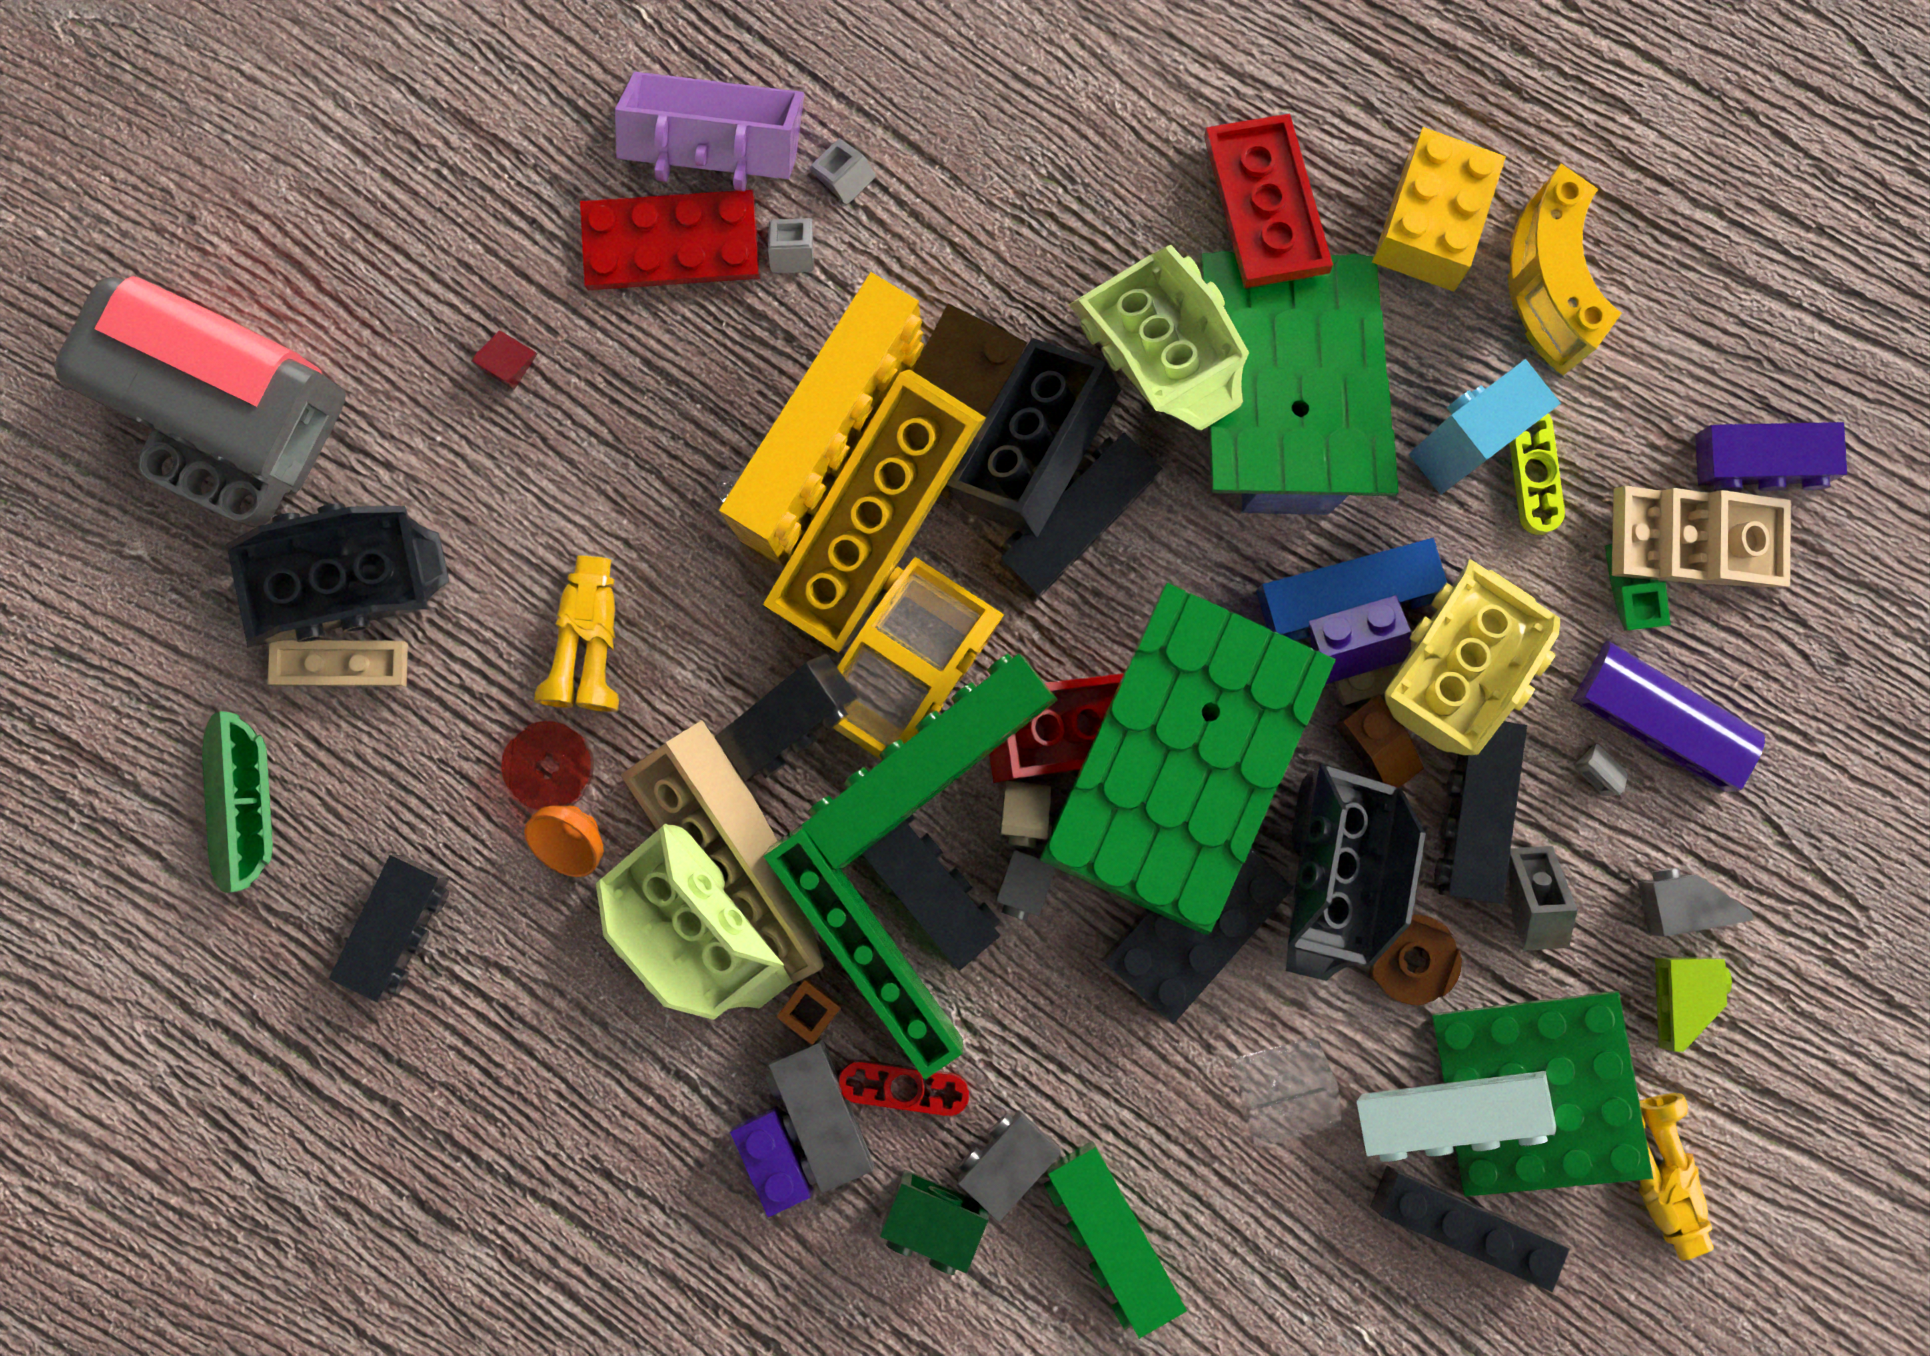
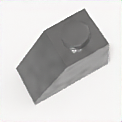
M1553 846L1511 848L1508 869L1512 917L1524 951L1569 948L1578 910Z
M1679 867L1652 871L1653 880L1638 882L1649 935L1666 937L1753 921L1752 912L1699 875L1681 874Z

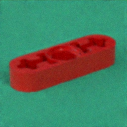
M855 1060L846 1065L839 1078L842 1095L847 1100L858 1104L954 1116L962 1112L969 1101V1088L966 1081L960 1075L951 1072L937 1071L928 1078L933 1079L930 1086L933 1089H944L946 1082L955 1083V1091L961 1092L962 1097L961 1099H954L952 1106L943 1105V1098L935 1095H929V1105L920 1103L924 1095L925 1083L923 1076L916 1067ZM857 1069L865 1070V1077L867 1079L879 1081V1071L888 1072L889 1074L884 1083L885 1098L875 1096L879 1087L866 1086L862 1094L855 1093L854 1085L847 1083V1077L855 1076ZM908 1075L916 1081L918 1091L912 1099L902 1101L893 1095L891 1084L896 1077Z

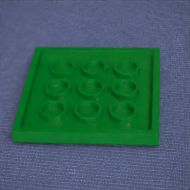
M1619 991L1441 1012L1432 1015L1444 1084L1546 1071L1556 1122L1555 1134L1547 1135L1548 1141L1542 1144L1519 1145L1518 1139L1500 1141L1499 1148L1485 1151H1473L1471 1144L1455 1146L1464 1197L1653 1179Z

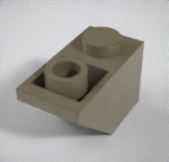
M1014 781L1005 782L999 835L1008 836L1007 845L1036 848L1037 840L1047 839L1051 786Z

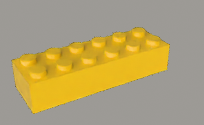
M910 369L900 372L763 605L839 653L851 642L986 417Z

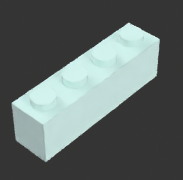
M1546 1071L1362 1094L1357 1100L1366 1155H1379L1380 1161L1383 1162L1405 1159L1408 1157L1407 1152L1425 1150L1426 1156L1447 1155L1454 1152L1453 1146L1471 1144L1473 1151L1492 1150L1500 1147V1141L1518 1139L1519 1145H1537L1547 1142V1135H1554L1556 1130Z

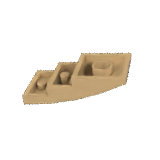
M1632 486L1614 488L1612 576L1698 584L1790 587L1791 500L1724 490L1706 493L1678 488L1662 491Z

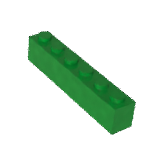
M1006 654L987 669L991 676L976 687L971 682L952 696L951 700L954 702V705L940 715L937 711L930 713L915 726L919 733L905 744L899 739L889 745L879 755L883 760L870 771L866 767L858 770L843 783L847 788L834 800L830 795L826 796L808 810L811 818L803 823L802 827L834 869L845 868L1057 701V698L1024 656L1017 654L1012 658L1009 654Z
M802 824L771 845L763 857L923 1078L926 1080L962 1055L964 1039L841 868L834 869L802 827Z

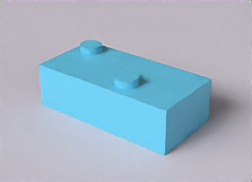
M1525 359L1486 389L1480 385L1474 391H1467L1451 403L1447 409L1452 415L1409 453V456L1441 495L1555 409L1561 402Z

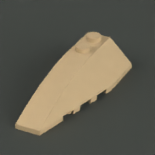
M703 720L667 741L621 774V777L657 830L664 824L683 828L718 866L724 876V892L784 964L783 967L793 981V984L824 967L810 920L763 857L768 848L777 842V839L754 797L743 782L741 775L735 770Z

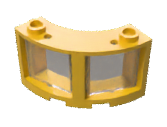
M1561 163L1532 196L1519 217L1509 250H1511L1510 272L1507 274L1512 306L1514 311H1518L1520 319L1527 330L1525 333L1527 339L1538 354L1551 367L1564 376L1597 349L1622 313L1597 288L1584 257V220L1598 188Z
M914 557L905 570L897 566L891 573L883 587L888 592L869 617L837 667L858 698L845 708L849 715L832 728L880 760H882L879 756L880 753L889 745L899 739L905 744L919 733L915 726L922 719L934 711L941 712L945 705L944 702L986 646L1004 616L1003 613L917 557Z

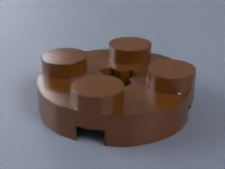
M1412 914L1409 927L1377 962L1370 966V977L1377 983L1383 993L1398 1002L1417 1006L1428 1004V1002L1445 996L1457 983L1462 967L1460 949L1457 948L1456 941L1451 936L1453 934L1443 923L1429 916ZM1417 946L1421 948L1420 956L1426 959V964L1424 967L1416 966L1412 973L1407 970L1408 963L1403 958L1406 952H1412L1414 947Z

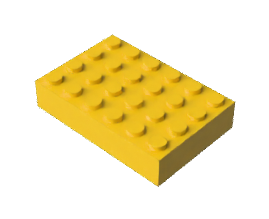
M869 273L719 509L740 542L785 568L897 376L902 371L914 370L924 347L922 343L923 332L921 331L922 319L920 318L919 300L876 274Z

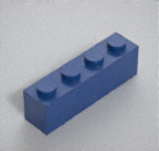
M1433 537L1264 583L1256 590L1266 627L1272 632H1277L1298 642L1310 638L1309 621L1395 595L1400 605L1410 603L1412 610L1429 606L1447 580Z

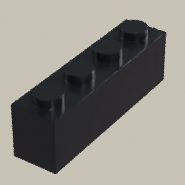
M1125 432L1116 441L1110 436L1104 440L1092 454L1096 461L1085 472L1080 467L1075 470L1065 488V492L1058 500L1037 538L1025 533L1022 534L1020 531H1015L1000 547V550L1005 553L1000 558V565L1036 600L1159 477L1163 468Z
M1504 721L1478 755L1458 754L1456 770L1452 769L1447 780V795L1452 796L1450 814L1446 813L1441 823V840H1446L1444 857L1437 860L1434 873L1435 884L1440 885L1439 895L1503 904L1528 725Z
M911 815L862 855L960 971L1001 936L995 928L1002 922L985 902L978 907L966 894L973 887L956 867L950 872L945 869L938 860L944 852L928 833L924 834L921 838L909 825L915 819Z
M1388 1165L1385 1168L1370 1205L1371 1209L1385 1219L1550 1292L1554 1291L1570 1250L1547 1235Z

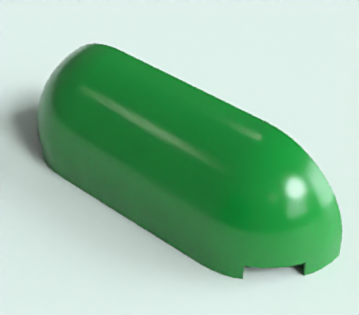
M219 711L210 717L205 728L202 746V765L209 865L218 888L222 892L230 893L248 888L262 873L265 865H269L272 857L273 841L265 742L261 735L257 736L255 731L239 718V715Z

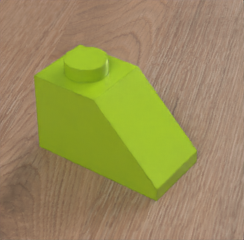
M1655 957L1659 1048L1673 1052H1684L1727 1006V994L1731 992L1732 978L1729 969L1726 967L1725 959L1713 957Z

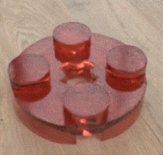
M540 721L523 728L525 730L519 732L514 739L510 740L502 756V777L507 788L512 791L513 795L527 807L539 810L547 806H568L581 800L591 783L594 772L593 754L584 736L565 724L554 721ZM552 753L553 760L559 762V770L554 771L551 778L544 779V772L537 770L536 765L538 761H545L546 754Z

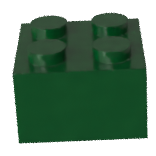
M904 1169L883 1219L880 1237L887 1240L886 1246L899 1254L910 1257L914 1251L931 1258L929 1265L941 1272L954 1275L956 1270L967 1274L989 1221L988 1211L974 1198Z

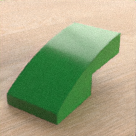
M1613 544L1604 545L1612 593L1624 631L1670 626L1666 581L1659 582V580L1612 576Z

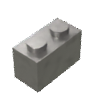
M1020 1110L1013 1117L1008 1113L1004 1114L989 1132L993 1137L990 1143L982 1151L975 1147L958 1166L962 1171V1174L959 1176V1185L998 1222L1003 1219L1061 1154L1059 1146Z

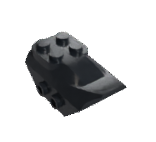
M333 503L317 508L318 513L300 517L299 513H285L274 516L272 518L273 523L258 526L228 542L226 546L247 648L295 637L297 642L316 641L324 638V631L342 627V631L346 633L361 631L371 627L370 621L427 609V601L431 596L449 583V575L439 532L427 529L409 517L405 506L345 507L343 503Z
M1323 764L1316 765L1314 771L1308 773L1302 780L1291 837L1293 848L1299 855V863L1290 921L1286 972L1327 981L1335 973L1355 964L1373 966L1411 924L1426 833L1401 788Z

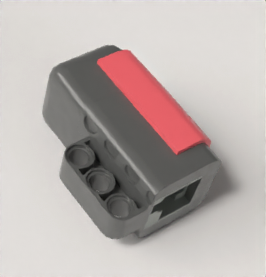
M135 276L127 279L108 277L96 283L88 295L76 323L73 324L62 345L54 365L57 378L67 388L152 428L138 459L139 469L144 477L231 520L250 527H258L268 523L284 494H289L290 490L297 493L302 488L343 409L346 398L342 387L324 376L318 367L298 353L211 310ZM169 457H173L174 464L171 471L163 475V463ZM212 475L214 480L213 487L208 493L203 495L201 492L202 482L205 478ZM252 494L254 498L253 507L249 512L242 514L241 502L246 496Z

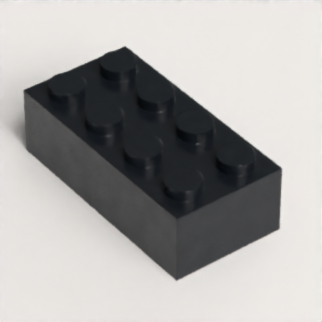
M1031 338L988 412L984 423L946 485L964 511L1036 538L1039 536L1121 391L1108 363Z
M1250 849L1211 933L1204 935L1146 909L1101 960L1163 1017L1174 1024L1294 887Z

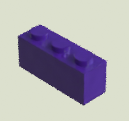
M1844 422L1710 425L1695 434L1698 486L1714 485V491H1738L1743 489L1742 485L1758 484L1759 491L1783 490L1787 488L1786 484H1802V490H1822L1830 488V482L1847 475Z

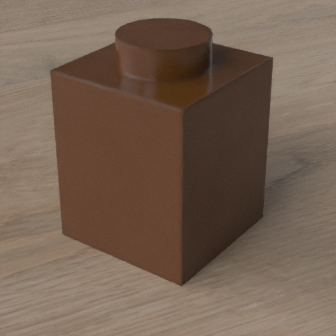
M808 977L802 982L776 1017L813 1045L844 1004Z

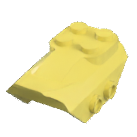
M1469 559L1454 584L1451 586L1446 582L1432 601L1431 606L1437 609L1431 620L1424 616L1409 639L1416 644L1385 691L1386 704L1392 716L1399 723L1436 748L1460 755H1478L1513 709L1520 711L1525 706L1535 688L1529 685L1534 675L1536 674L1540 677L1555 657V653L1550 651L1559 635L1560 618L1538 604L1535 598L1494 571H1488Z

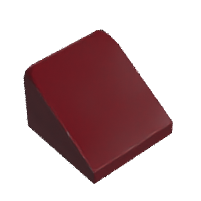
M499 330L475 354L471 362L478 369L515 390L537 356V353Z

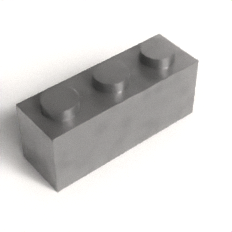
M823 1039L816 1041L813 1045L809 1044L774 1059L769 1064L771 1072L766 1074V1079L776 1100L783 1098L789 1113L783 1117L784 1124L792 1142L798 1140L801 1142L806 1155L805 1158L801 1159V1165L809 1184L817 1183L822 1194L872 1172L874 1162L850 1104L841 1093L839 1078Z

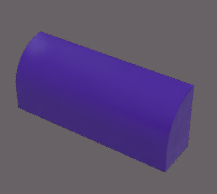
M1605 641L1571 700L1723 792L1741 791L1762 754L1765 744L1763 732L1610 641Z

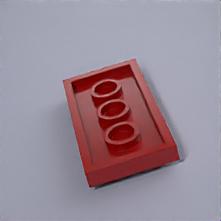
M1290 113L1206 127L1204 140L1244 288L1330 274L1333 262Z
M753 189L580 201L584 286L588 291L760 279L755 194Z

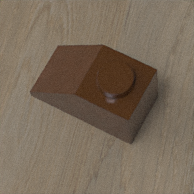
M1379 694L1365 700L1333 725L1378 782L1400 788L1424 769L1406 728L1392 716L1389 707Z

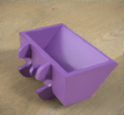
M634 72L615 108L616 159L656 163L655 178L657 181L667 182L672 165L734 173V190L745 191L748 175L789 179L796 160L805 94L800 91Z

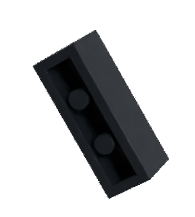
M828 654L805 662L718 733L715 739L745 781L760 773L766 779L787 764L783 757L790 751L797 755L816 742L818 739L814 732L824 726L826 730H829L849 715L845 708L858 697Z
M389 855L329 980L377 1003L390 1000L392 995L398 996L408 980L409 972L405 969L412 954L418 955L428 939L429 931L425 928L432 914H438L447 901L449 890L445 887L450 877L404 855Z

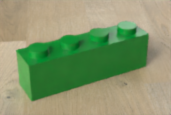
M1091 1141L1051 1164L1047 1169L1050 1180L1043 1184L1055 1206L1058 1208L1065 1204L1073 1220L1066 1223L1079 1249L1087 1244L1095 1258V1261L1088 1265L1101 1289L1110 1286L1118 1301L1112 1304L1111 1307L1123 1329L1126 1330L1132 1326L1140 1339L1187 1312L1179 1294L1095 1143Z

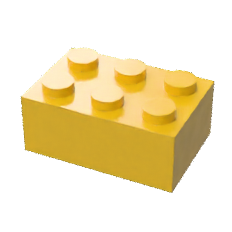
M1422 127L1407 155L1372 263L1455 292L1471 268L1506 156Z

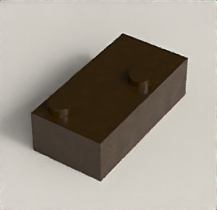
M948 303L913 372L986 417L1025 351L1027 342ZM946 485L937 498L936 503L948 508L953 494Z

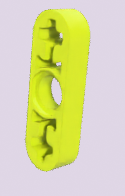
M1549 414L1534 424L1540 427V431L1533 435L1534 448L1542 445L1544 450L1536 449L1526 454L1523 453V449L1532 445L1531 436L1528 431H1524L1509 443L1519 519L1523 528L1534 535H1544L1555 530L1561 525L1565 516L1554 427ZM1536 459L1544 463L1547 468V477L1544 482H1533L1526 476L1525 465L1529 460ZM1549 488V493L1541 496V504L1543 510L1551 511L1552 517L1545 520L1544 525H1542L1541 518H1533L1532 511L1539 507V496L1536 494L1530 497L1528 492H1539Z

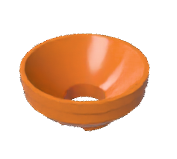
M576 806L543 807L533 814L525 825V839L533 854L542 863L558 873L571 877H585L596 869L602 859L604 848L598 831V825L592 816L583 813Z

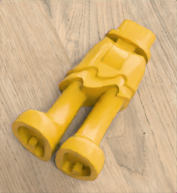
M584 555L576 557L575 572L568 574L567 579L571 583L564 588L560 599L558 617L555 623L558 627V639L552 668L548 678L536 688L534 695L535 703L560 708H572L574 706V668L580 636L586 643V652L577 691L576 705L592 711H618V694L606 683L608 648L614 651L613 638H616L614 632L615 599L611 588L614 586L615 580L610 578L611 559Z
M1681 1093L1662 1094L1640 1101L1644 1128L1646 1122L1664 1161L1658 1169L1648 1145L1653 1179L1640 1180L1639 1193L1655 1225L1663 1232L1665 1242L1674 1245L1679 1260H1690L1712 1251L1714 1247L1708 1234L1712 1230L1710 1221H1708L1707 1204L1699 1181V1169L1695 1166L1693 1154H1685L1677 1133L1676 1122L1687 1115L1688 1105L1684 1095Z

